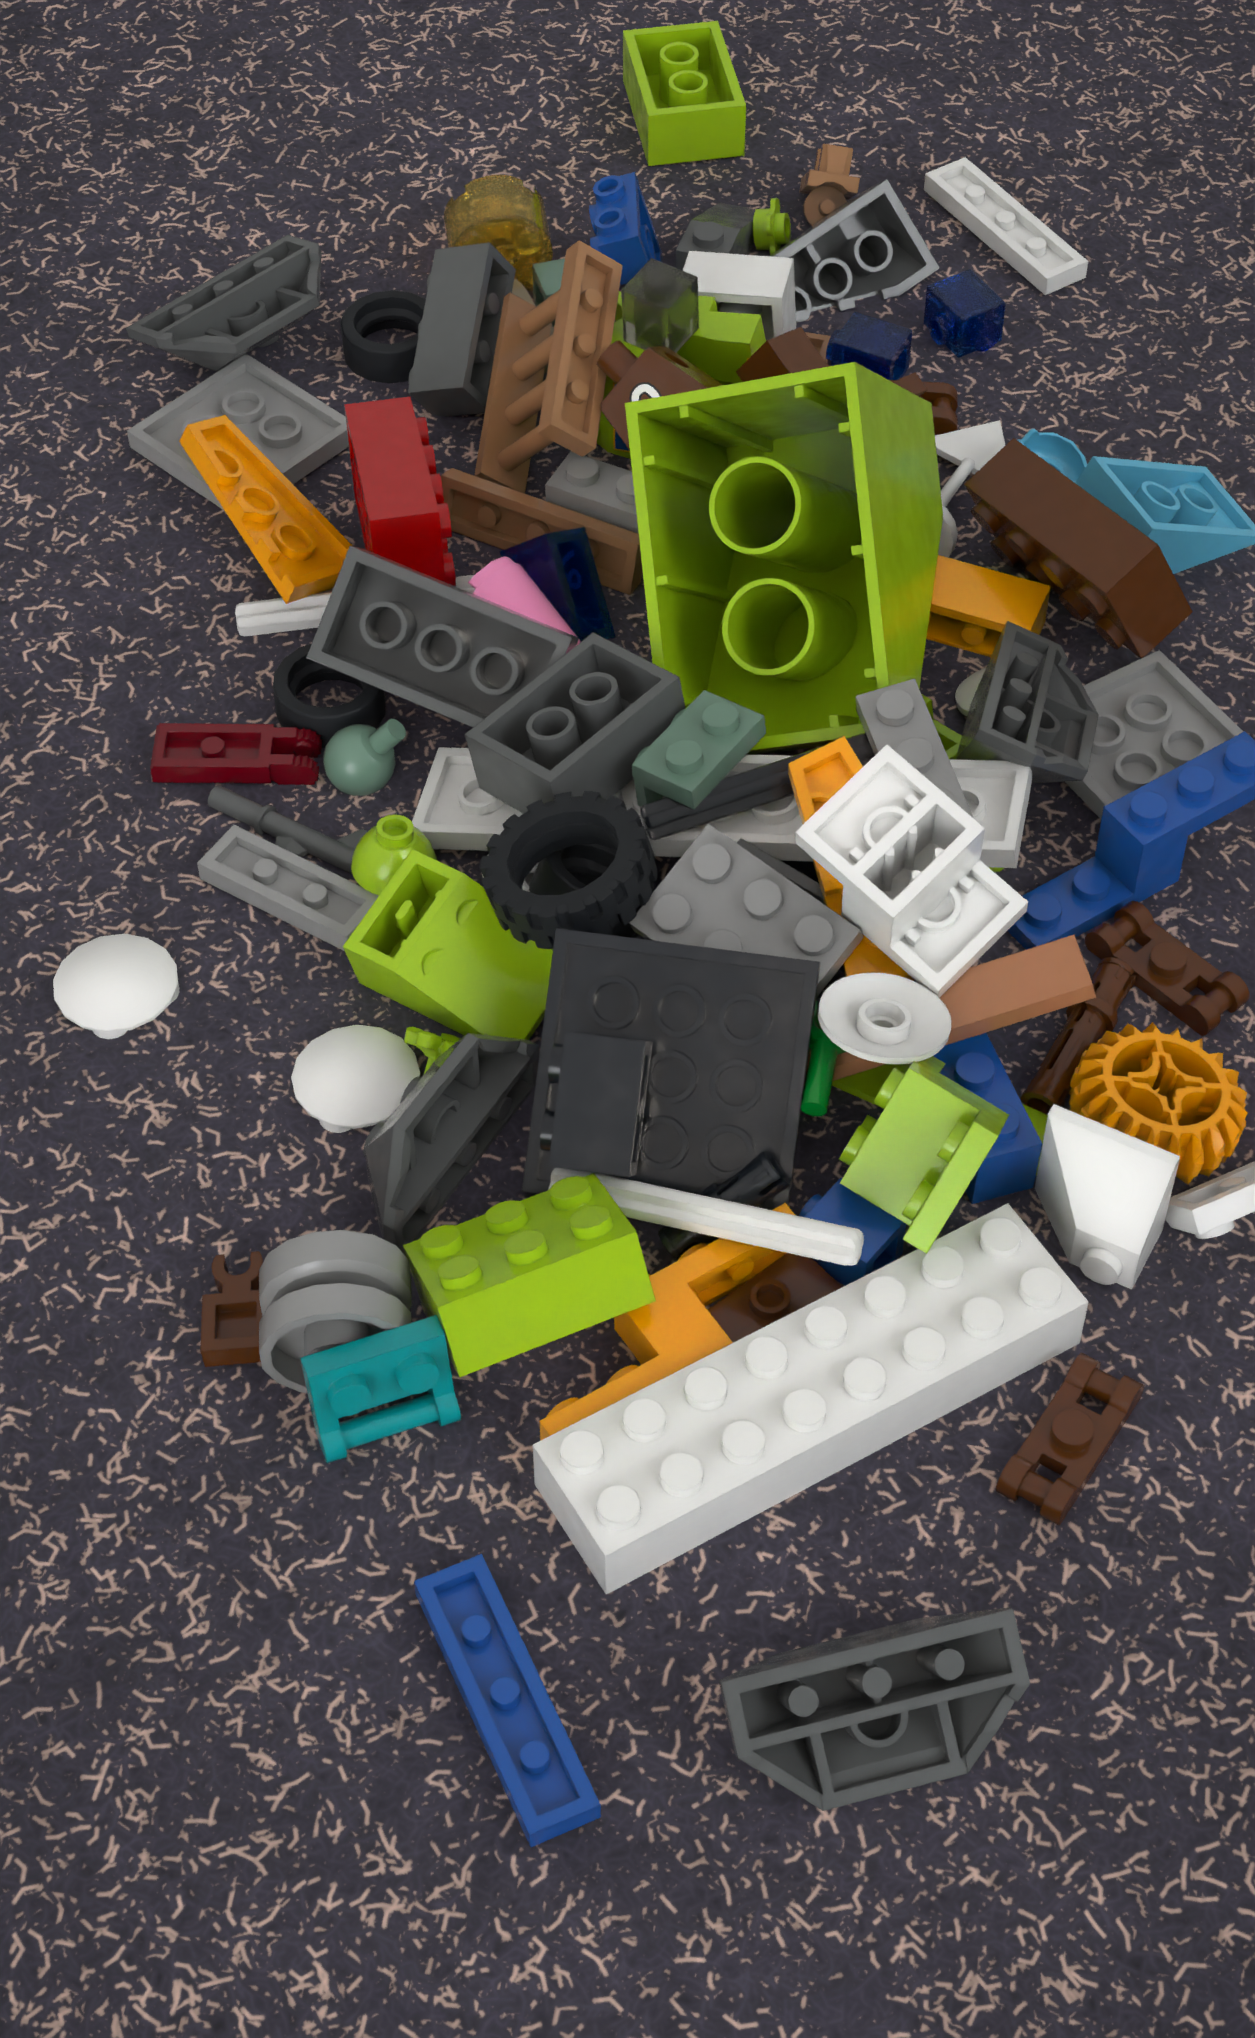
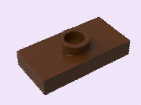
M786 1253L714 1304L708 1311L734 1343L842 1288V1286L812 1258Z

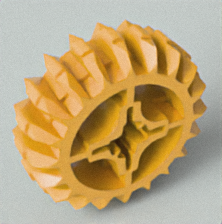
M1153 1022L1142 1032L1129 1023L1118 1034L1106 1031L1097 1043H1091L1088 1050L1084 1051L1070 1081V1111L1179 1155L1180 1160L1176 1177L1186 1184H1189L1198 1174L1209 1177L1219 1167L1220 1163H1225L1227 1157L1232 1156L1246 1126L1245 1118L1248 1113L1245 1110L1247 1092L1238 1087L1237 1083L1239 1072L1223 1068V1053L1208 1054L1203 1050L1202 1038L1194 1042L1187 1041L1181 1038L1178 1027L1170 1034L1161 1033Z

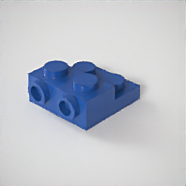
M632 172L621 176L611 175L595 182L593 187L596 204L589 205L591 224L596 235L590 237V246L623 265L620 285L625 284L627 292L665 294L662 251L636 173Z

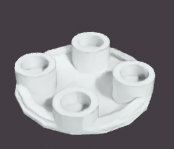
M130 934L100 936L78 946L61 962L53 979L54 1001L64 1017L83 1029L93 1030L95 1035L104 1039L118 1038L128 1030H133L153 1021L177 999L180 992L177 965L168 951L149 938Z
M352 1025L332 1029L313 1039L296 1058L291 1080L295 1098L310 1116L318 1119L324 1129L330 1132L342 1133L350 1129L373 1126L381 1121L385 1122L400 1105L402 1095L408 1084L415 1077H420V1070L415 1053L404 1043L401 1037L381 1027Z

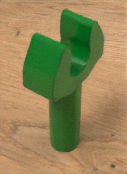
M817 1001L815 1003L809 1049L811 1056L801 1102V1110L807 1115L816 1117L827 1113L837 1056L846 1052L833 1043L822 1030L818 1020L819 1006Z

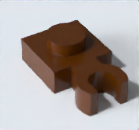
M259 1251L251 1252V1265L245 1273L240 1275L229 1274L224 1254L216 1255L213 1259L212 1273L219 1293L202 1295L200 1352L205 1367L261 1362L259 1354V1322L262 1318V1311L259 1301V1269L263 1264V1258Z

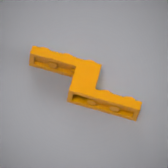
M786 1203L773 1209V1211L795 1215ZM719 1238L710 1244L701 1243L689 1248L681 1255L678 1261L652 1275L648 1274L656 1301L614 1317L615 1331L641 1365L626 1366L617 1371L607 1381L606 1385L580 1399L573 1397L557 1404L548 1413L546 1418L539 1421L540 1441L732 1344V1340L705 1306L733 1292L784 1256L786 1252Z

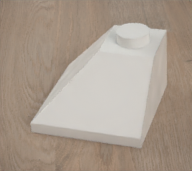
M1053 1104L1047 1117L1035 1184L1037 1195L1069 1263L1080 1267L1084 1275L1096 1283L1103 1285L1118 1283L1132 1289L1163 1231L1180 1156Z

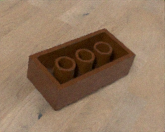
M1015 438L1006 444L964 484L976 504L971 509L972 515L986 531L995 537L990 542L995 553L1010 567L1015 566L1019 562L1025 568L1024 572L1031 581L1051 586L1050 591L1053 589L1060 595L1059 600L1068 612L1081 622L1086 617L1094 621L1097 632L1114 649L1118 650L1124 645L1138 657L1143 658L1193 612L1157 543Z

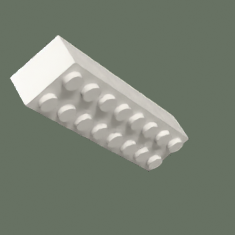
M1009 1203L936 1239L927 1254L917 1249L533 1444L535 1486L605 1594H608L1078 1345L1081 1340L1088 1300Z

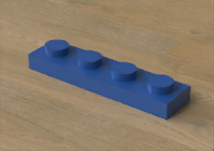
M477 1555L415 1580L416 1597L530 1847L601 1818V1804L483 1555Z

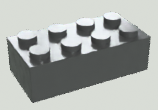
M350 546L306 658L468 726L475 727L577 645L579 638L371 551Z

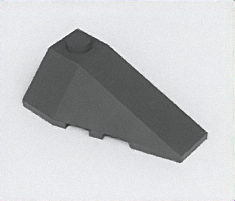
M888 179L865 189L771 255V257L794 258L796 323L808 320L812 311L836 306L839 312L855 308V300L878 294L883 300L900 296L940 268Z

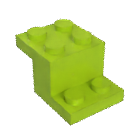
M934 1056L920 1062L914 1061L912 1064H897L896 1068H893L873 1103L884 1109L878 1120L867 1115L863 1123L856 1129L839 1160L850 1166L840 1184L909 1225L910 1227L903 1240L926 1254L997 1140L1009 1116L1006 1112L941 1074L940 1072L946 1063Z

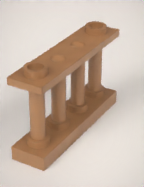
M580 240L566 250L561 287L557 292L538 306L530 304L511 292L504 296L474 476L522 493L526 491L531 457L553 442L581 457L596 449L601 417L600 404L603 401L607 376L597 366V361L612 342L623 265ZM555 320L554 332L550 336L552 322ZM548 365L547 376L543 381L545 366ZM541 410L539 425L536 427L537 415Z

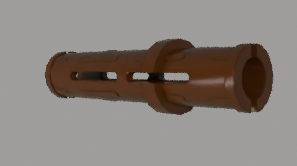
M1113 957L1104 958L1099 962L1091 979L1096 998L1068 1006L1066 1010L1068 1018L1066 1024L1056 1037L1035 1077L1031 1080L1020 1098L1021 1102L1025 1103L1024 1105L1047 1115L1053 1104L1060 1107L1064 1106L1071 1090V1078L1075 1068L1078 1067L1082 1054L1085 1050H1088L1091 1043H1097L1106 1031L1112 1032L1118 1022L1117 1010L1137 979L1136 976L1132 975L1134 970L1129 964Z

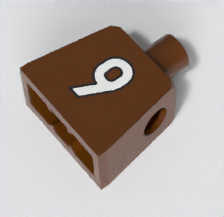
M618 340L611 344L597 361V366L616 384L601 402V411L629 450L625 403L722 386L721 383L665 346L648 347L637 358Z

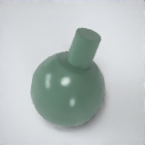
M389 719L378 729L370 725L352 724L337 731L327 743L323 757L324 770L330 782L341 792L353 796L371 795L385 787L394 773L396 764L393 747L406 736L404 726L396 719Z

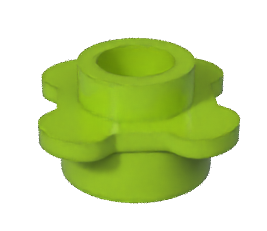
M771 198L770 208L756 209L753 217V237L756 249L758 251L770 250V256L780 249L781 244H788L791 237L790 217L788 213H780L778 198Z

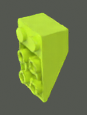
M414 849L408 854L343 945L360 984L464 1036L467 1033L529 1040L545 1016L553 949L538 948L535 941L532 940L524 944L513 938L510 929L505 931L501 927L483 886L465 873Z

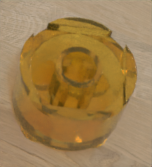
M490 175L472 180L464 185L465 193L460 195L455 201L452 196L446 204L444 225L448 248L490 242L516 269L514 279L521 282L527 291L533 290L532 264L552 261L553 257L551 237L542 196L535 188L534 192L524 187L523 181L513 176Z

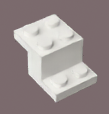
M885 745L795 832V843L843 885L841 915L859 928L865 937L916 982L931 990L939 998L1027 911L1028 901L980 860L985 828L889 745Z

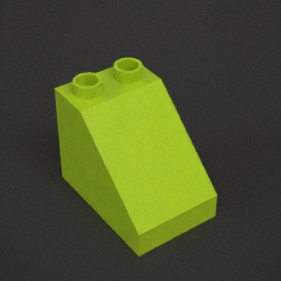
M851 362L625 403L652 663L680 678L685 708L706 690L764 715L766 734L746 754L760 755L825 746L843 736L849 738L865 733L856 711L857 695L911 679L916 680L920 689L943 521L932 404L864 366Z

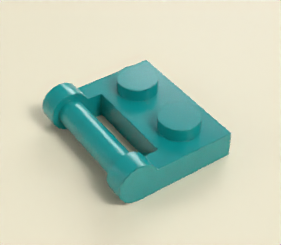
M437 1315L300 1358L316 1435L327 1464L346 1458L348 1449L428 1423L438 1421L440 1427L461 1421V1413L454 1392L446 1336ZM426 1391L429 1393L340 1423L338 1420L339 1418L355 1415L361 1411L413 1394H420Z

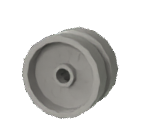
M348 1230L312 1232L289 1239L269 1252L259 1269V1301L262 1311V1318L259 1322V1354L262 1369L277 1383L298 1392L307 1393L301 1357L412 1323L411 1312L409 1311L412 1306L409 1259L396 1245L373 1234Z

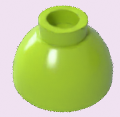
M397 814L387 815L381 818L377 825L371 828L359 840L353 852L351 870L354 879L361 887L373 894L380 895L412 849L435 860L436 854L429 839L413 826L410 819Z

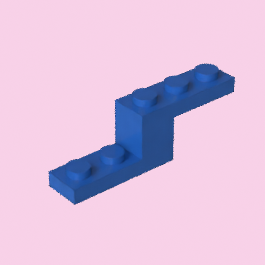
M1244 731L1104 806L1095 856L1024 894L1022 897L1028 901L1027 911L1007 931L1026 950L1074 934L1075 937H1078L1114 917L1116 911L1128 902H1141L1179 881L1188 836L1255 800V740Z

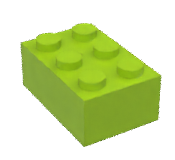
M718 21L623 30V82L648 166L745 156L746 103Z
M595 1173L584 1177L572 1176L554 1183L545 1192L521 1201L510 1200L498 1203L488 1209L484 1215L455 1226L442 1225L432 1228L424 1233L420 1239L403 1245L406 1257L409 1259L411 1273L424 1313L427 1318L437 1315L446 1336L449 1359L459 1377L656 1301L637 1232Z

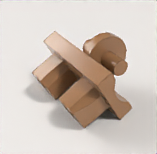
M823 144L821 149H818L816 152L814 170H809L801 178L799 193L809 194L805 199L803 212L806 221L811 226L845 204L846 200L851 199L858 193L860 178L849 176L853 148Z

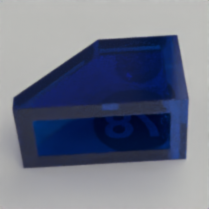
M585 527L546 533L500 551L501 557H509L524 568L581 642L592 633L607 640L616 637Z

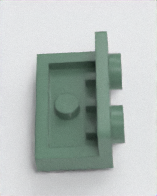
M704 690L686 709L680 710L675 715L670 726L650 746L643 748L631 765L638 806L642 807L644 804L662 799L665 796L695 809L766 734L764 715Z

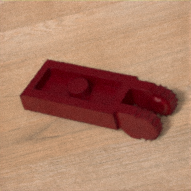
M159 723L156 727L150 766L152 781L157 783H271V781H274L278 785H315V781H318L319 766H317L318 762H315L313 759L318 758V754H321V735H317L316 731L313 732L310 728L275 727L274 724Z

